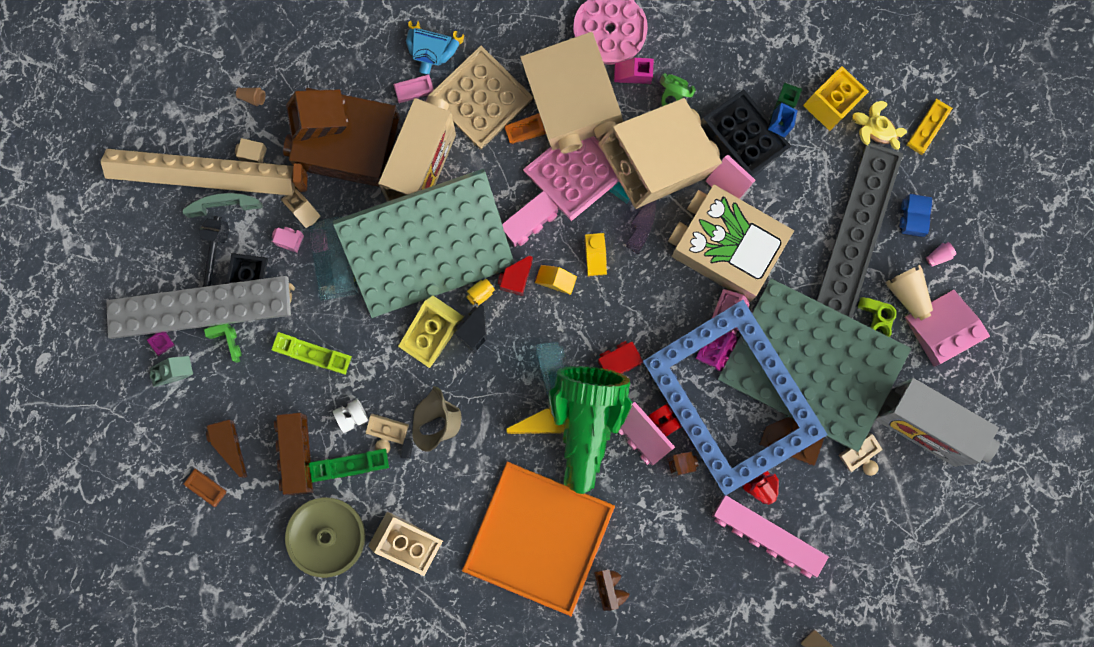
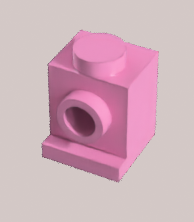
M284 227V229L275 228L272 234V242L276 246L298 253L304 235L301 231L297 230L295 233V230Z

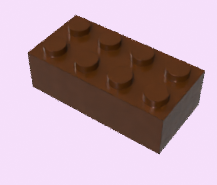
M302 413L277 415V420H274L275 432H278L276 450L280 453V459L277 460L278 471H281L282 479H279V489L283 491V495L290 496L314 493L309 467L311 456L307 416Z

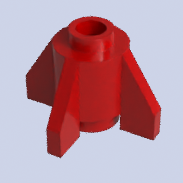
M766 471L752 481L742 485L746 492L758 499L762 504L769 505L777 500L779 479L775 473L770 475Z

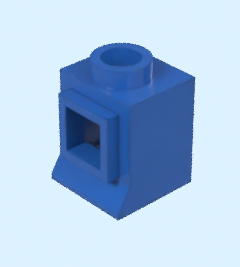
M781 103L773 111L768 130L785 137L794 128L798 110Z

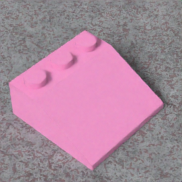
M955 290L931 302L933 311L930 312L931 316L920 320V318L915 319L911 314L904 317L934 367L990 337L981 320Z
M634 402L618 433L621 436L624 434L629 439L627 443L633 450L638 449L642 454L640 458L646 465L650 463L653 466L675 447L637 403Z

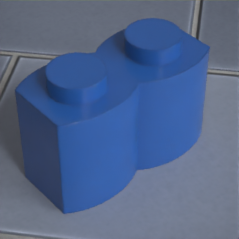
M909 194L906 199H903L901 209L904 210V217H901L899 227L902 228V234L925 237L928 234L932 197Z

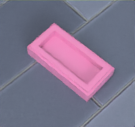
M430 75L393 84L399 103L428 96L434 91Z

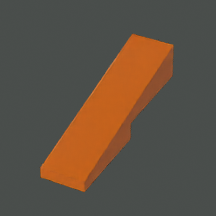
M540 113L505 126L510 144L546 134Z

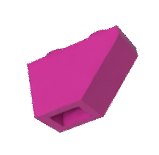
M632 58L615 63L614 82L651 84L654 59Z

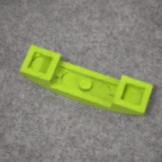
M280 332L277 333L272 347L274 352L346 375L352 356L332 351Z

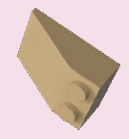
M386 512L368 547L374 553L425 576L443 541L390 512Z

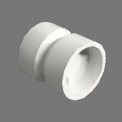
M358 399L349 402L346 408L341 406L333 410L335 419L343 433L354 429L355 424L361 425L369 421Z

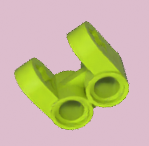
M861 297L858 308L873 313L871 328L874 330L879 328L883 331L884 335L890 337L893 320L897 314L896 309L890 304ZM882 310L888 313V319H884L881 316Z

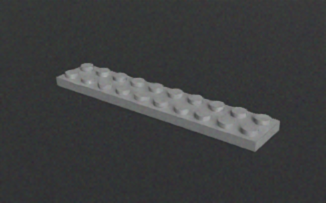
M287 276L106 300L108 338L110 339L291 316L289 279Z

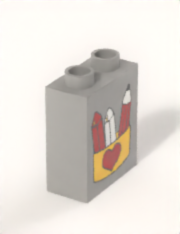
M915 378L892 386L875 419L954 467L975 465L981 463L982 460L988 463L995 456L1000 446V442L994 439L999 427Z

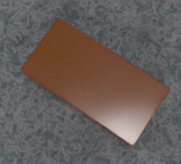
M294 164L293 183L300 192H306L308 174L301 164Z
M196 468L183 484L213 507L218 505L227 490Z

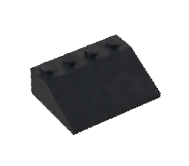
M744 89L701 120L702 129L709 141L717 145L720 157L723 159L726 155H729L753 178L792 147L784 137L768 130L771 121Z

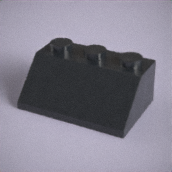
M231 253L225 284L264 279L269 258Z

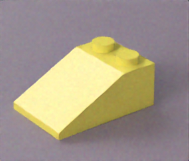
M431 296L424 301L398 347L430 368L455 333L456 327L463 320L464 316L435 296Z

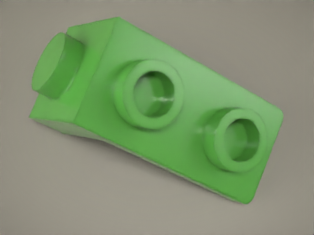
M229 324L209 326V328L204 329L205 336L209 339L226 335L232 361L240 362L239 357L242 355L239 345H236L234 338H237L234 327H231Z

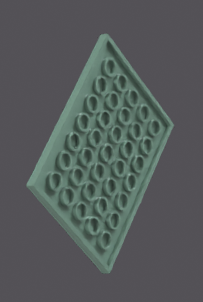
M484 168L333 221L335 230L372 318L504 272L507 267L515 264Z
M770 279L752 313L825 429L828 434L827 437L859 452L912 348L786 285ZM741 334L718 381L794 419Z

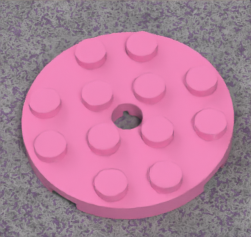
M587 0L579 7L575 15L573 25L574 38L593 31L603 63L615 65L617 62L633 58L641 50L647 36V19L644 11L634 2L635 0ZM608 24L615 26V30L611 33L605 29Z

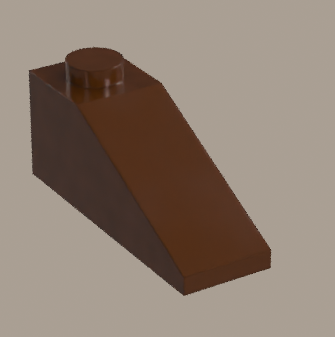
M229 419L208 425V431H206L207 441L211 442V445L239 477H248L234 421Z
M692 452L677 454L667 458L672 477L697 471L696 467L699 466L696 455L693 456Z

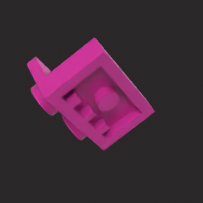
M730 331L714 340V342L702 347L696 359L715 367L717 371L721 372L729 359L731 351L734 350L738 338Z

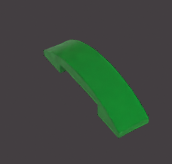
M385 448L336 459L311 462L309 467L312 482H319L389 468V462Z

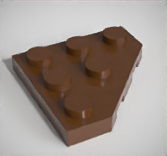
M786 417L765 427L759 445L767 448L773 442L784 438L791 431L797 430L800 427L794 419ZM825 437L791 456V458L815 466Z

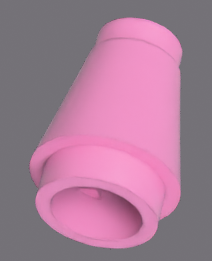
M949 242L942 243L926 257V260L933 267L953 259L956 251Z

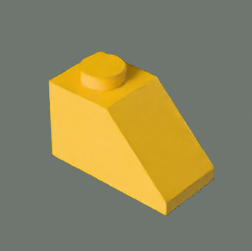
M604 233L586 234L584 242L588 276L607 275Z

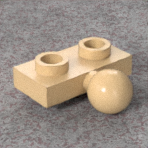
M371 414L366 434L381 438V440L376 442L375 450L386 448L388 453L391 448L388 440L403 444L409 424Z
M868 433L859 452L848 448L839 456L849 471L852 472L863 464L864 473L872 476L878 472V464L870 460V458L883 449L874 435Z

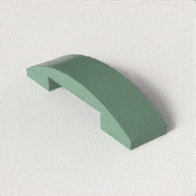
M224 193L207 196L191 203L183 209V214L187 218L207 216L206 208L240 204V207L245 211L263 208V204L258 199L247 195Z

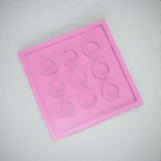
M594 136L582 140L583 146L571 153L563 154L560 148L552 151L550 147L523 169L524 173L542 192L545 191L571 221L619 182L598 144L599 141Z

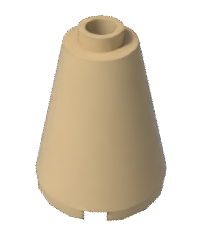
M921 265L917 266L916 269L912 268L892 279L893 283L890 280L885 282L887 287L915 319L920 318V320L931 316L930 312L933 311Z

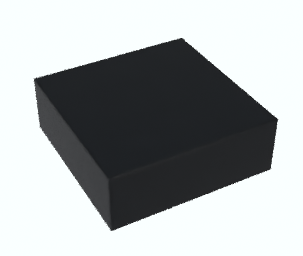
M404 438L401 453L402 459L409 460L411 458L413 440Z

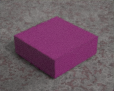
M166 332L156 333L147 339L158 356L175 345Z

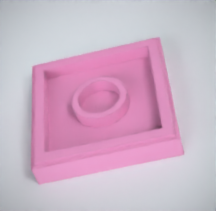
M729 155L723 158L722 164L706 180L711 187L716 185L739 199L756 181Z

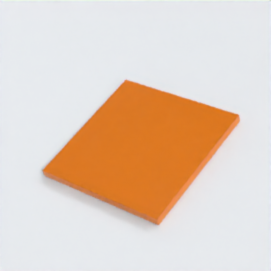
M507 462L462 571L572 616L615 505L588 494L576 493L568 486Z

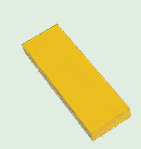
M936 99L906 146L923 155L953 108Z

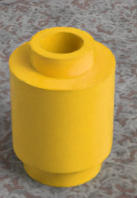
M485 278L467 290L468 295L466 298L472 305L477 304L479 306L493 295L492 292L495 289Z

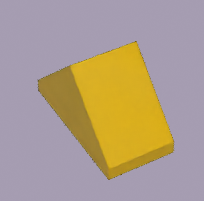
M541 265L535 284L571 295L577 276L560 267Z

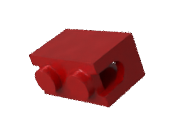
M627 341L620 343L613 352L610 350L600 354L601 358L597 361L601 368L621 374L643 363L633 341L627 343Z

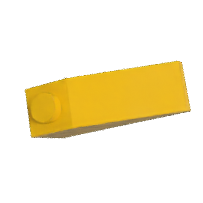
M550 406L549 409H544L507 428V434L564 433L563 424H554Z

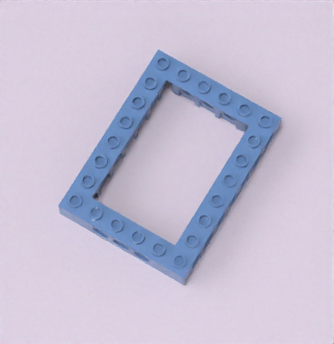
M741 300L643 360L725 496L828 435L744 300ZM737 327L800 428L791 431L784 438L773 442L767 448L756 452L752 457L739 462L735 467L731 468L728 459L722 454L717 441L711 436L707 425L700 418L696 407L690 402L687 392L683 390L677 380V376L670 367L678 364L684 358L696 353L702 347L714 342L720 336Z

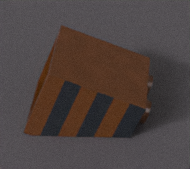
M340 89L294 92L286 104L292 142L339 134L348 126V116L344 112L345 99L341 96Z

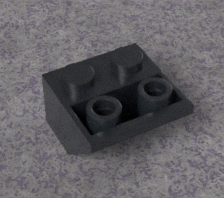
M482 304L479 307L474 306L468 314L470 317L465 322L462 320L456 327L457 332L455 333L457 339L474 353L487 340L486 314Z

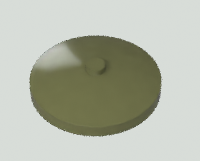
M325 497L313 499L299 507L290 518L285 533L286 549L292 562L306 574L320 578L340 575L349 570L358 561L365 545L363 521L357 511L342 500Z

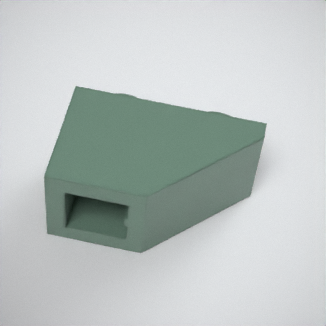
M189 356L167 358L149 368L153 387L183 380L193 375Z

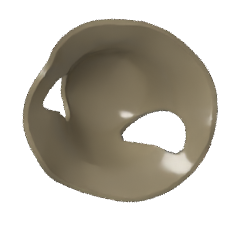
M433 386L428 396L417 405L413 415V441L419 449L425 452L432 451L440 442L455 437L461 426L460 409L446 401L438 387ZM438 417L445 419V426L439 432L431 435L421 434L420 427Z

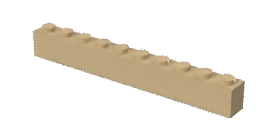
M106 149L101 159L106 179L293 196L296 187L293 183L294 166Z

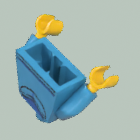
M412 21L408 22L409 30L406 44L413 59L421 61L419 70L421 73L430 74L432 64L441 65L446 63L454 55L459 44L463 43L464 34L461 38H457V31H454L452 39L451 36L420 29L419 21H417L416 26H412Z

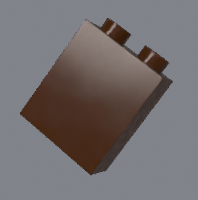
M306 88V91L317 90V89ZM341 94L345 99L344 112L348 116V126L342 133L292 142L291 134H287L284 141L283 155L289 157V161L293 166L294 164H301L308 173L380 187L379 181L392 153L400 116L396 105Z

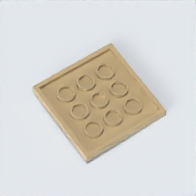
M482 46L472 53L428 95L440 98L449 104L448 111L452 113L453 123L480 150L534 98Z

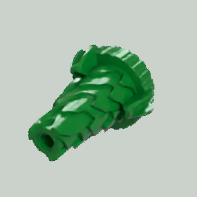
M588 366L563 367L557 371L555 386L548 391L554 424L564 425V459H567L564 485L569 486L572 491L579 494H585L594 489L596 472L600 473V465L605 455L607 440H610L611 432H619L632 407V401L628 397L630 379L616 371Z

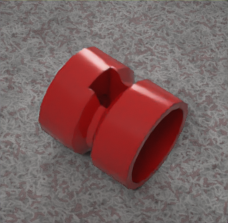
M668 403L648 415L666 437L682 427L678 418L672 416L674 412ZM666 416L668 421L662 424L659 419Z

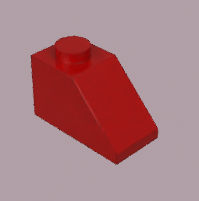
M528 256L507 267L504 274L500 273L498 284H500L502 291L523 296L533 257Z

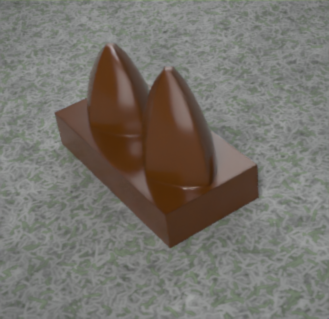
M609 569L594 572L603 611L619 609L618 606L622 605L630 595L623 590H614V586L620 581L621 575Z

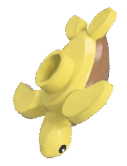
M879 101L874 103L870 107L869 117L860 112L853 114V121L856 124L862 125L859 134L864 144L868 145L871 138L878 143L891 144L895 150L900 148L898 137L904 136L907 131L904 128L896 129L888 118L880 115L881 110L887 106L886 102Z

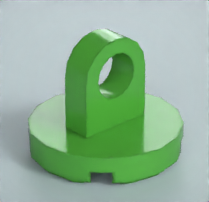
M666 73L662 74L659 82L666 87L661 97L663 106L668 105L665 101L668 96H674L676 101L681 100L683 96L693 97L696 91L693 85L690 88L686 80L672 74H668L667 77Z

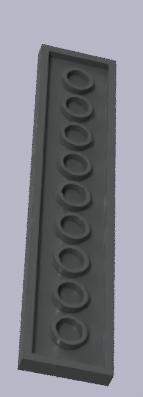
M873 143L865 145L816 301L850 318L853 317L903 157V153Z

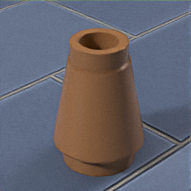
M239 87L236 91V98L259 106L264 104L266 93L261 88Z

